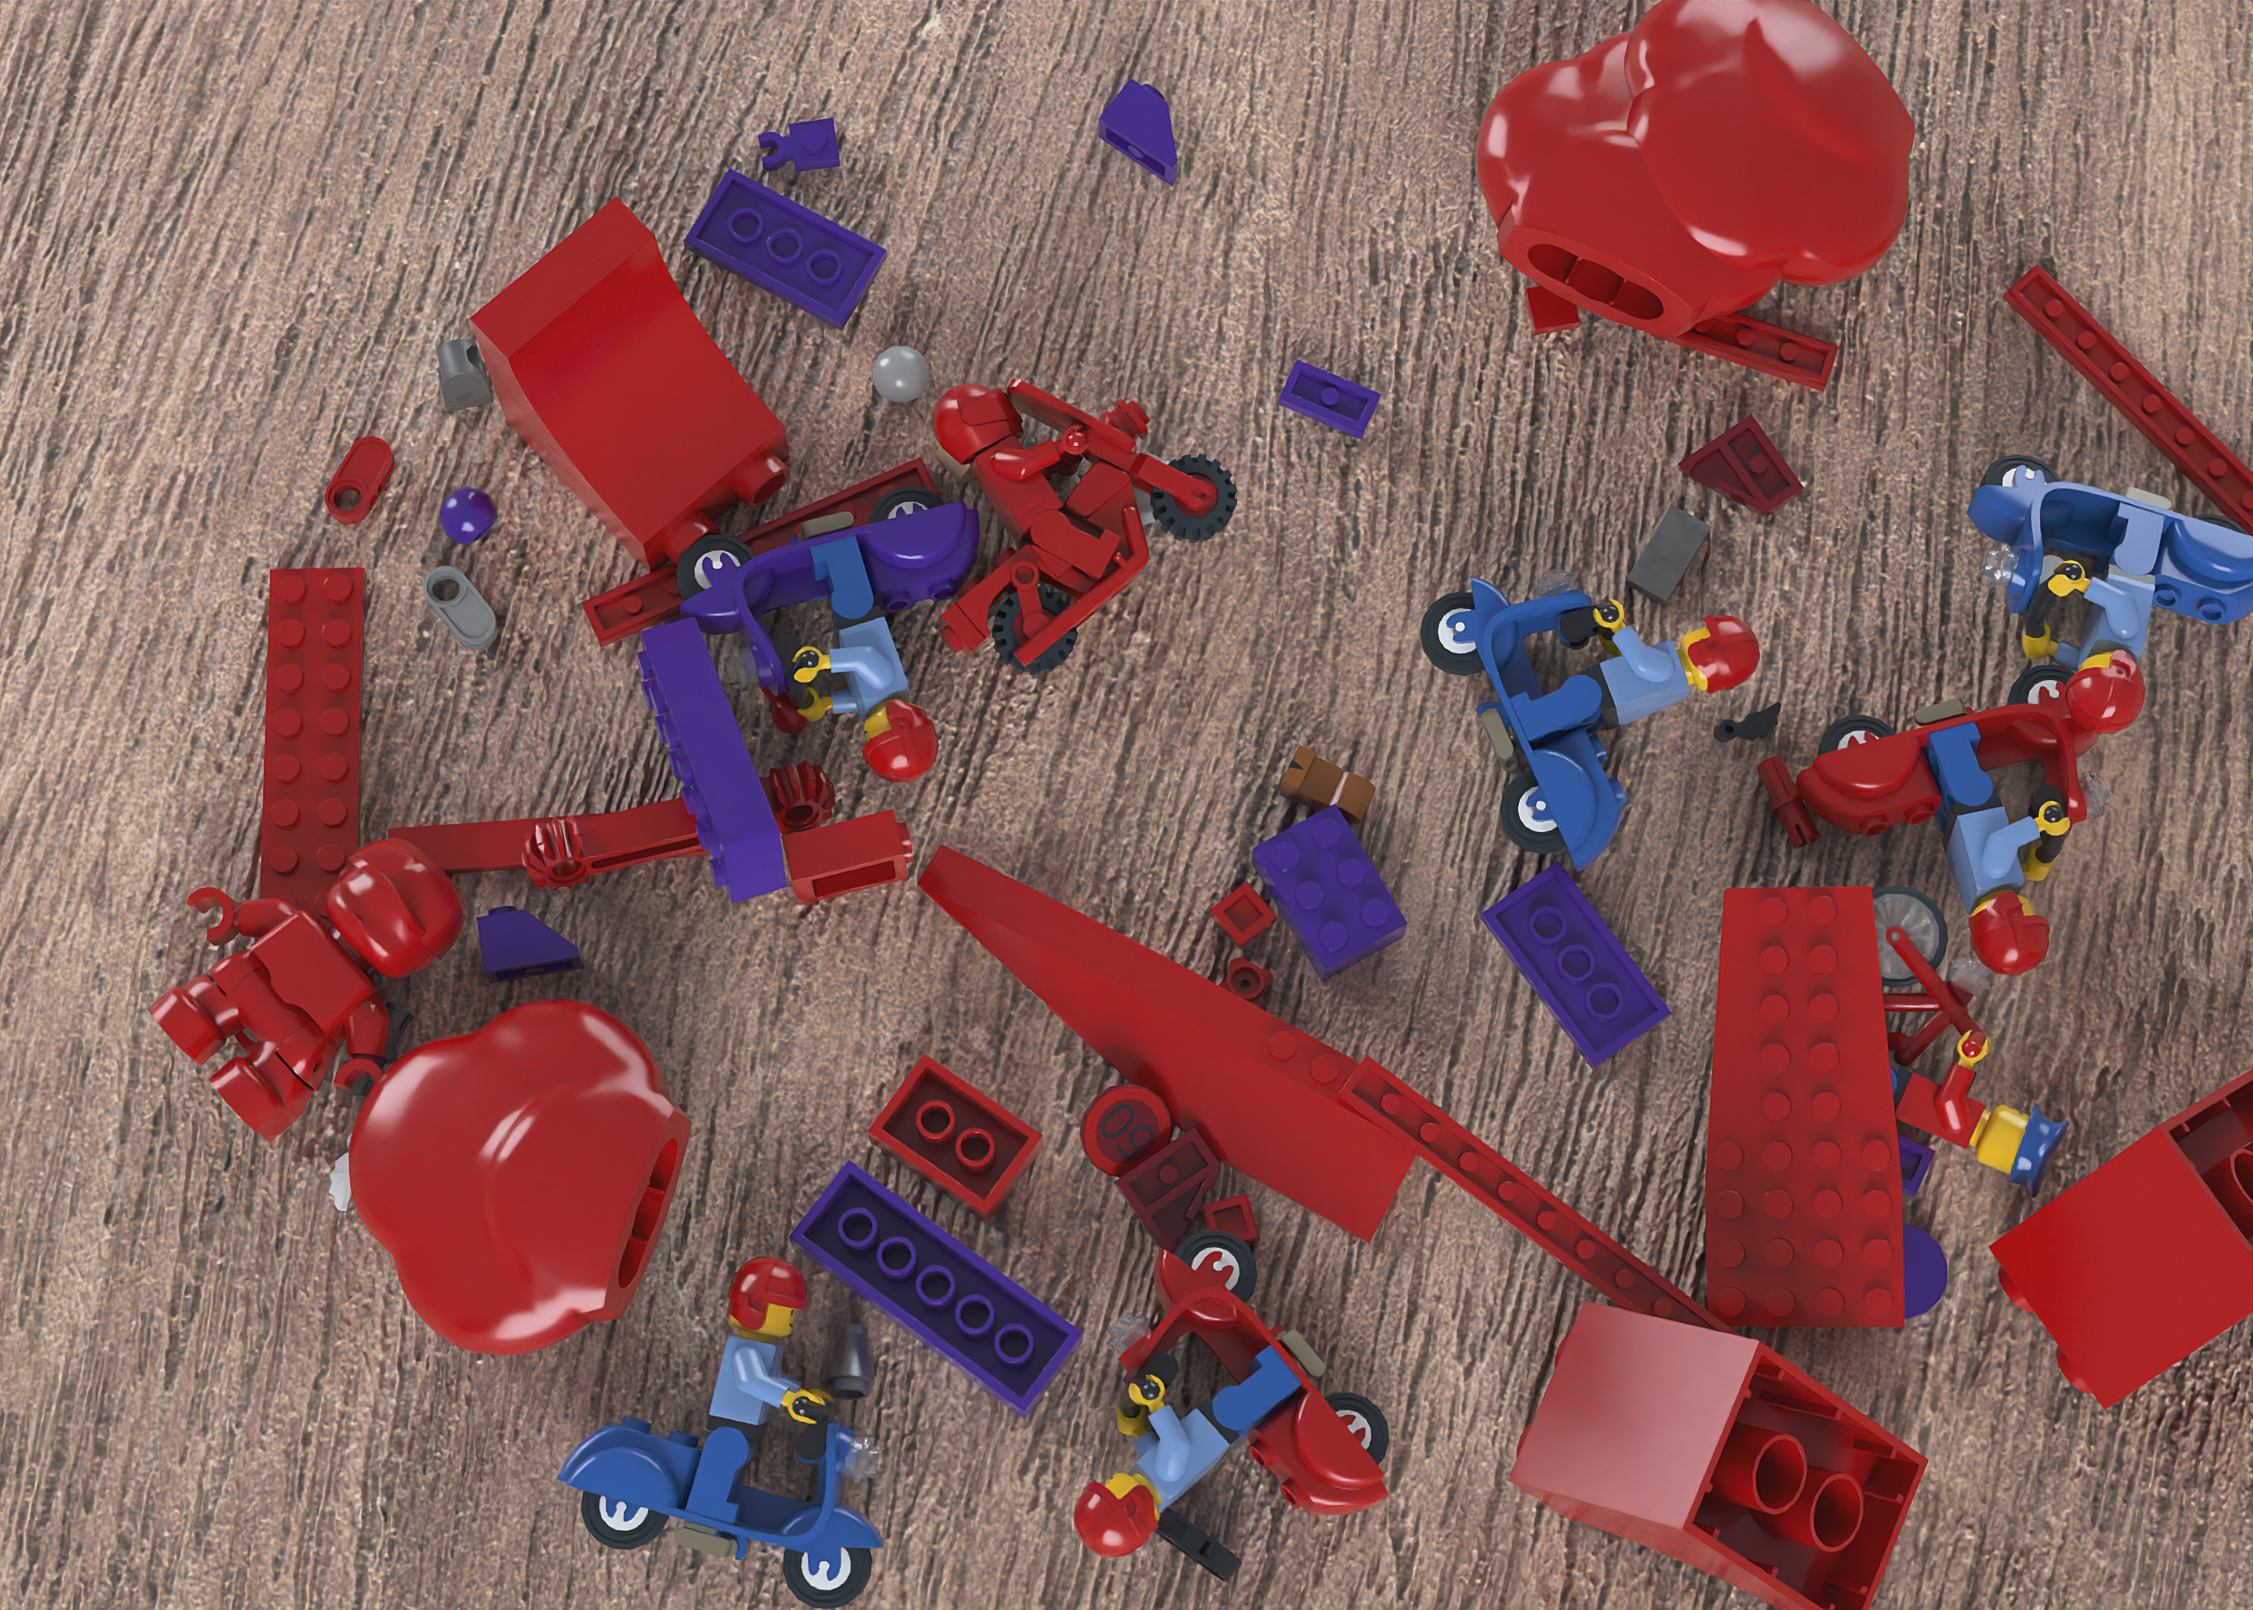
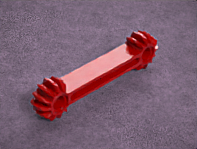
M807 760L801 761L797 765H791L787 761L785 767L781 769L770 768L768 777L759 778L782 836L789 835L792 832H801L809 828L820 827V821L828 820L832 817V808L836 805L834 798L836 794L832 782L829 781L821 765L810 766ZM678 797L577 821L574 815H569L564 820H557L554 816L552 822L547 824L536 823L535 831L524 834L521 859L524 870H527L528 876L533 879L535 886H548L551 892L560 887L567 886L571 890L574 884L589 883V875L702 848L695 829V824L698 823L695 814H688L683 797Z

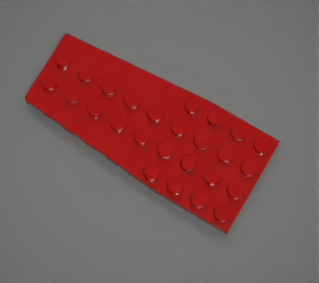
M1869 886L1727 888L1724 890L1705 1170L1707 1310L1728 1326H1906L1903 1177L1897 1119L1895 1116L1894 1090L1889 1058L1873 889Z

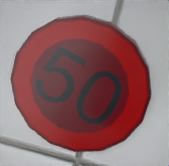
M1124 1083L1111 1086L1094 1097L1083 1114L1079 1132L1082 1150L1089 1162L1106 1175L1120 1178L1170 1144L1173 1128L1170 1111L1159 1095L1146 1086Z

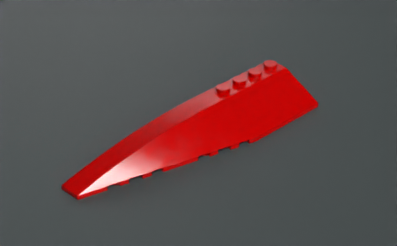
M940 844L918 881L917 886L954 921L970 932L984 949L1013 972L1014 976L1027 989H1031L1042 999L1046 1006L1100 1057L1105 1058L1115 1067L1128 1083L1146 1086L1159 1095L1170 1111L1171 1121L1184 1133L1195 1127L1216 1159L1370 1243L1415 1162L1417 1155L1335 1094L1357 1065V1061L1112 928Z

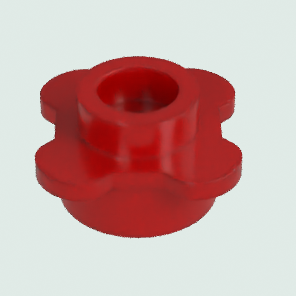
M1243 957L1232 959L1229 963L1230 971L1228 976L1219 986L1260 1008L1262 1004L1261 996L1265 988L1272 985V973L1266 968L1260 969L1257 965L1247 962ZM1244 980L1250 983V986L1246 989L1241 987V982Z

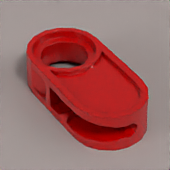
M367 436L357 440L350 447L327 486L325 503L332 517L339 523L350 525L364 520L393 474L395 459L388 444L381 438ZM355 490L360 493L361 500L359 505L353 510H340L336 507V499L341 492Z

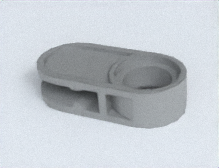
M440 566L433 569L426 576L423 584L424 594L431 608L464 647L479 650L490 646L496 640L499 632V624L492 608L466 576L457 568ZM447 579L456 581L460 585V590L454 599L442 601L434 596L435 587L439 582Z

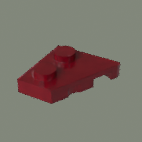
M1752 414L1678 463V469L1683 475L1765 518L1804 493L1803 485Z
M1194 1127L1114 1181V1184L1160 1251L1163 1249L1174 1255L1182 1236L1190 1222L1193 1221L1204 1196L1212 1186L1222 1167Z

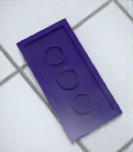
M731 168L727 170L683 240L684 247L691 252L840 330H843L887 258V250Z
M1559 861L1481 914L1480 919L1592 1070L1667 1019L1672 1013Z

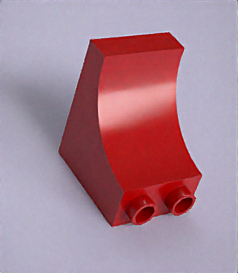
M617 196L470 317L506 422L649 573L660 569L670 559L678 566L682 553L699 539L709 535H720V529L713 522L740 499L750 509L759 507L772 498L787 481L790 469L784 462L790 458L784 424L751 389L709 336L671 277L660 254L655 235Z
M2253 1069L2155 1127L1988 1246L2000 1263L1998 1276L2007 1296L2019 1308L2027 1312L2036 1313L2058 1344L2056 1358L2066 1379L2078 1390L2088 1394L2093 1393L2104 1410L2253 1313Z
M1584 1301L1570 1334L1561 1341L1557 1349L1554 1362L1555 1370L1534 1420L1525 1428L1519 1438L1516 1451L1517 1460L1508 1481L1568 1519L1613 1533L1678 1559L1752 1594L1779 1610H1869L1928 1459L1761 1341Z

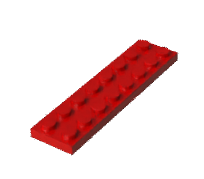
M363 567L270 569L260 899L284 898L297 905L300 909L310 911L329 929L333 924L326 915L324 905L326 892L345 868L353 866L349 863L350 860L348 858L359 851L366 572Z

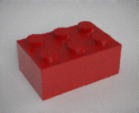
M925 1053L868 1130L870 1143L987 1224L1043 1148V1135Z

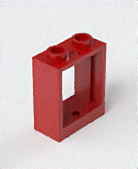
M893 809L781 836L798 905L908 879L906 864L914 862L906 822L897 824Z

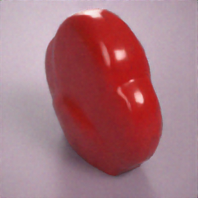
M1661 0L1644 14L1640 22L1633 29L1625 52V76L1634 96V101L1628 115L1627 131L1634 137L1660 193L1688 233L1711 253L1730 266L1743 269L1781 268L1783 274L1780 281L1799 286L1822 287L1840 283L1857 277L1878 263L1897 239L1907 214L1909 203V151L1912 149L1915 127L1899 96L1883 72L1864 49L1842 26L1810 0Z
M1632 31L1606 39L1576 59L1557 60L1530 68L1500 90L1481 119L1475 145V168L1479 186L1498 229L1496 236L1500 255L1512 266L1554 294L1592 313L1638 330L1675 338L1692 329L1696 323L1725 316L1755 304L1779 283L1783 273L1781 268L1743 269L1726 264L1693 238L1670 209L1653 181L1651 172L1634 137L1627 131L1628 115L1634 101V96L1624 70L1626 47Z
M553 999L533 1001L507 1010L473 1033L449 1036L427 1042L409 1051L385 1072L367 1094L354 1124L349 1142L350 1188L355 1207L363 1224L382 1247L392 1255L406 1299L417 1315L432 1330L457 1347L471 1352L493 1355L531 1353L542 1350L569 1337L592 1322L602 1323L623 1316L640 1284L663 1228L683 1164L690 1135L691 1121L680 1106L671 1099L662 1070L650 1048L625 1022L598 1006L576 1000Z

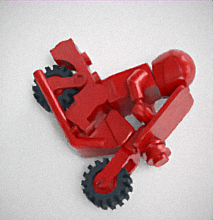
M1013 378L1009 383L1006 394L1002 387L990 390L979 384L970 383L951 388L940 397L933 410L932 429L934 436L942 449L958 463L966 465L973 462L971 471L1016 543L1019 545L1025 541V546L1018 552L1012 546L1009 547L990 564L995 569L994 572L982 582L977 576L973 577L955 593L959 601L940 615L938 621L942 626V629L938 632L940 637L954 653L962 650L969 658L988 642L991 633L987 626V613L990 606L1007 591L1008 599L1002 602L993 621L992 638H994L996 653H1000L1003 657L1002 661L1007 666L1010 664L1019 675H1022L1024 672H1030V675H1039L1040 672L1046 671L1048 673L1053 671L1058 665L1061 666L1072 652L1078 636L1077 628L1134 582L1148 563L1149 549L1133 487L1151 496L1150 505L1154 508L1153 517L1155 521H1160L1162 524L1161 529L1165 533L1168 531L1173 533V539L1178 541L1184 538L1189 539V543H1197L1200 539L1206 541L1211 539L1216 533H1220L1233 516V511L1237 505V499H1235L1237 488L1236 483L1232 484L1230 480L1232 477L1228 469L1223 471L1219 467L1221 462L1214 459L1213 462L1206 460L1207 455L1199 454L1197 458H1191V454L1183 455L1180 460L1176 461L1174 459L1167 465L1148 454L1135 453L1133 451L1137 444L1135 439H1144L1149 435L1145 425L1150 420L1145 411L1134 400L1127 404L1124 400L1118 399L1113 403L1114 409L1111 412L1106 410L1101 413L1100 419H1097L1051 394L1016 378ZM1017 410L1063 434L1062 439L1054 443L1048 440L1029 450L1024 449L1018 440L1024 435L1022 428L1024 421ZM1085 457L1088 462L1092 463V466L1062 504L1048 482L1052 480V474L1056 472L1061 476H1072L1075 474ZM1040 580L1050 586L1051 589L1057 588L1076 598V600L1072 604L1069 602L1065 603L1061 599V594L1056 591L1054 594L1050 593L1045 587L1039 586L1038 589L1036 583Z

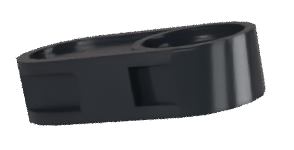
M1166 1508L1160 1513L1159 1527L1154 1532L1220 1580L1229 1583L1242 1564V1561L1219 1542L1172 1509Z

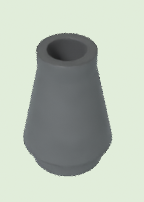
M847 1324L838 1327V1338L826 1383L831 1386L830 1395L834 1398L862 1400L869 1397L870 1388L875 1385L867 1341V1328L862 1325Z

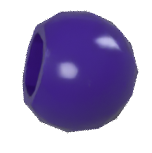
M465 486L448 494L441 505L440 525L446 535L458 544H473L498 520V509L490 495L480 488Z

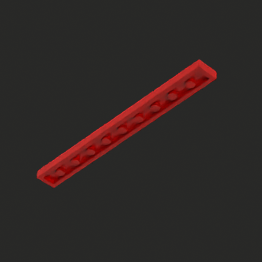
M1367 1054L1362 1056L1335 1093L1621 1309L1741 1336Z

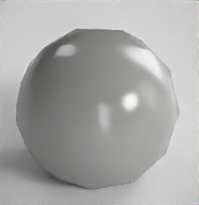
M892 346L878 356L874 362L871 376L876 391L883 398L893 403H908L918 398L924 392L928 385L930 372L926 359L920 352L907 346Z

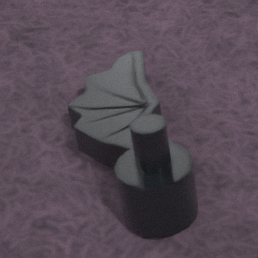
M1777 702L1763 711L1748 714L1739 723L1731 719L1723 720L1714 727V738L1722 743H1726L1736 736L1748 741H1754L1757 737L1765 738L1768 735L1769 729L1778 724L1776 715L1780 712L1781 704Z

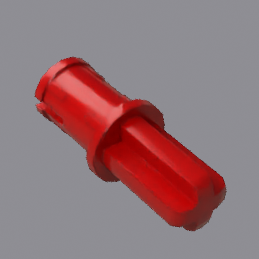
M1779 755L1773 756L1757 765V772L1773 803V806L1770 808L1771 812L1778 813L1792 842L1793 849L1808 845L1806 840L1811 842L1818 840L1821 835L1817 831L1803 802L1804 799L1798 792L1782 757Z

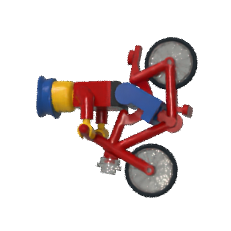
M1899 885L1885 886L1874 890L1873 903L1883 986L1893 988L1907 987L1920 982L1927 991L1922 993H1883L1885 1012H1934L1911 1036L1900 1032H1888L1889 1051H1896L1895 1061L1900 1066L1910 1065L1948 1025L1953 1024L1962 1036L1958 1043V1051L1961 1057L1958 1063H1952L1943 1084L1899 1066L1898 1071H1896L1890 1065L1896 1119L1962 1148L1968 1149L1969 1145L1976 1147L1975 1157L1977 1161L2009 1175V1182L2026 1186L2032 1198L2036 1197L2065 1135L2069 1121L2065 1120L2055 1123L2049 1120L2036 1104L2032 1109L2031 1115L2003 1104L1996 1106L1990 1112L1986 1110L1987 1104L1968 1096L1977 1072L1974 1071L1976 1064L1986 1060L1989 1056L1992 1040L1989 1037L1987 1038L1968 1014L1967 1005L1974 996L1979 998L1984 989L1990 991L1993 984L1985 980L1990 971L1967 956L1964 957L1961 963L1952 958L1948 964L1952 968L1946 975L1949 981L1948 983L1946 980L1943 981L1935 969L1940 965L1946 953L1948 932L1944 916L1936 903L1924 893L1910 887Z

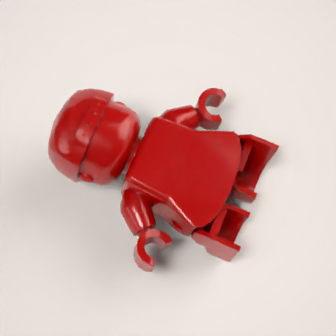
M397 837L378 840L348 858L350 860L349 863L353 866L345 868L340 873L338 879L329 887L325 895L326 915L333 924L329 929L310 911L300 909L297 905L284 898L243 900L241 906H239L237 902L220 889L206 887L191 893L187 899V904L201 913H206L213 907L221 906L223 908V918L220 924L214 928L207 929L206 940L214 946L225 945L232 941L239 933L242 936L259 940L250 946L251 949L233 954L213 965L208 971L209 974L205 973L196 976L183 988L178 986L172 987L147 1009L168 1036L199 1065L204 1064L225 1045L229 1037L234 1035L248 1054L245 1058H232L211 1076L209 1081L245 1123L271 1142L304 1113L312 1094L319 1090L341 1045L346 1040L347 1055L352 1057L353 1060L342 1065L336 1073L333 1082L336 1087L351 1090L356 1079L368 1075L373 1077L375 1085L385 1074V1071L377 1065V1060L384 1059L391 1019L383 1003L385 998L384 992L367 971L373 968L380 975L391 979L405 978L416 970L426 969L433 962L434 955L441 960L462 933L467 912L457 888L449 878L450 876L435 859H432L409 841ZM246 1028L257 1042L250 1040L243 1029Z

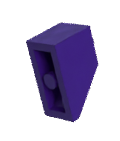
M1130 78L1099 117V138L1172 186L1177 180L1178 160L1168 103L1165 101L1164 96L1149 84L1142 86Z
M502 906L489 910L488 916L477 917L484 973L490 984L585 968L584 959L577 946L525 910L517 911V908L514 906Z

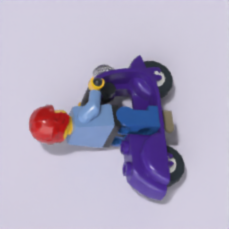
M899 487L885 493L874 505L868 525L850 529L854 525V517L850 512L846 511L802 523L800 526L801 533L797 539L795 536L790 537L789 545L772 549L756 557L751 548L741 540L724 534L705 536L685 550L676 569L678 591L684 600L680 606L681 620L695 616L700 631L711 635L739 633L743 649H739L737 645L730 647L731 657L723 658L730 686L739 684L740 690L743 693L749 691V686L759 684L760 688L768 687L775 696L781 695L786 690L790 701L799 708L797 712L809 722L820 720L826 710H833L834 714L859 712L864 723L863 731L868 741L861 751L865 764L870 766L878 777L891 783H911L931 770L936 762L939 747L937 734L932 720L927 718L924 709L909 703L908 682L882 610L890 613L899 612L908 608L914 602L926 599L941 601L955 595L970 575L977 559L980 542L979 512L977 509L966 510L964 502H954L945 505L944 501L935 493L921 487ZM828 598L832 610L833 639L836 649H830L829 654L822 655L814 647L807 646L802 648L800 639L792 634L781 635L774 643L763 626L761 618L764 614L779 608L814 599L820 601ZM821 669H830L831 673L843 672L849 689L831 691V696L821 697L814 689L807 687V682L812 681Z

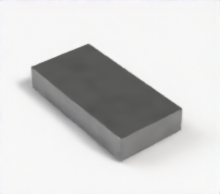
M1671 504L1628 575L1625 585L1665 607L1708 536L1712 526Z

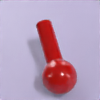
M752 675V678L755 680V682H756L757 685L759 686V684H758V682H757L756 675ZM768 687L760 688L773 706L772 721L777 729L784 733L793 734L801 731L806 726L808 720L797 712L799 708L790 701L786 692L775 696Z

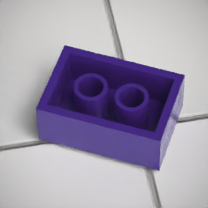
M1336 803L1253 848L1251 864L1321 982L1326 981L1404 937L1408 923Z

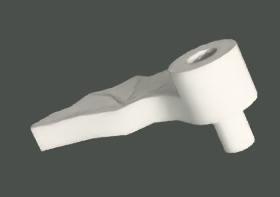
M352 1133L349 1135V1137H348V1139H347V1146H348V1148H349V1142H350V1138H351ZM349 1152L335 1161V1169L330 1173L332 1184L329 1193L335 1196L334 1204L340 1211H346L351 1195Z

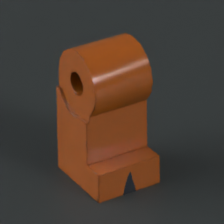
M1299 745L1282 780L1280 795L1317 811H1322L1336 803L1347 823L1359 824L1376 788L1371 782L1361 776L1343 771L1340 767L1316 757V752Z

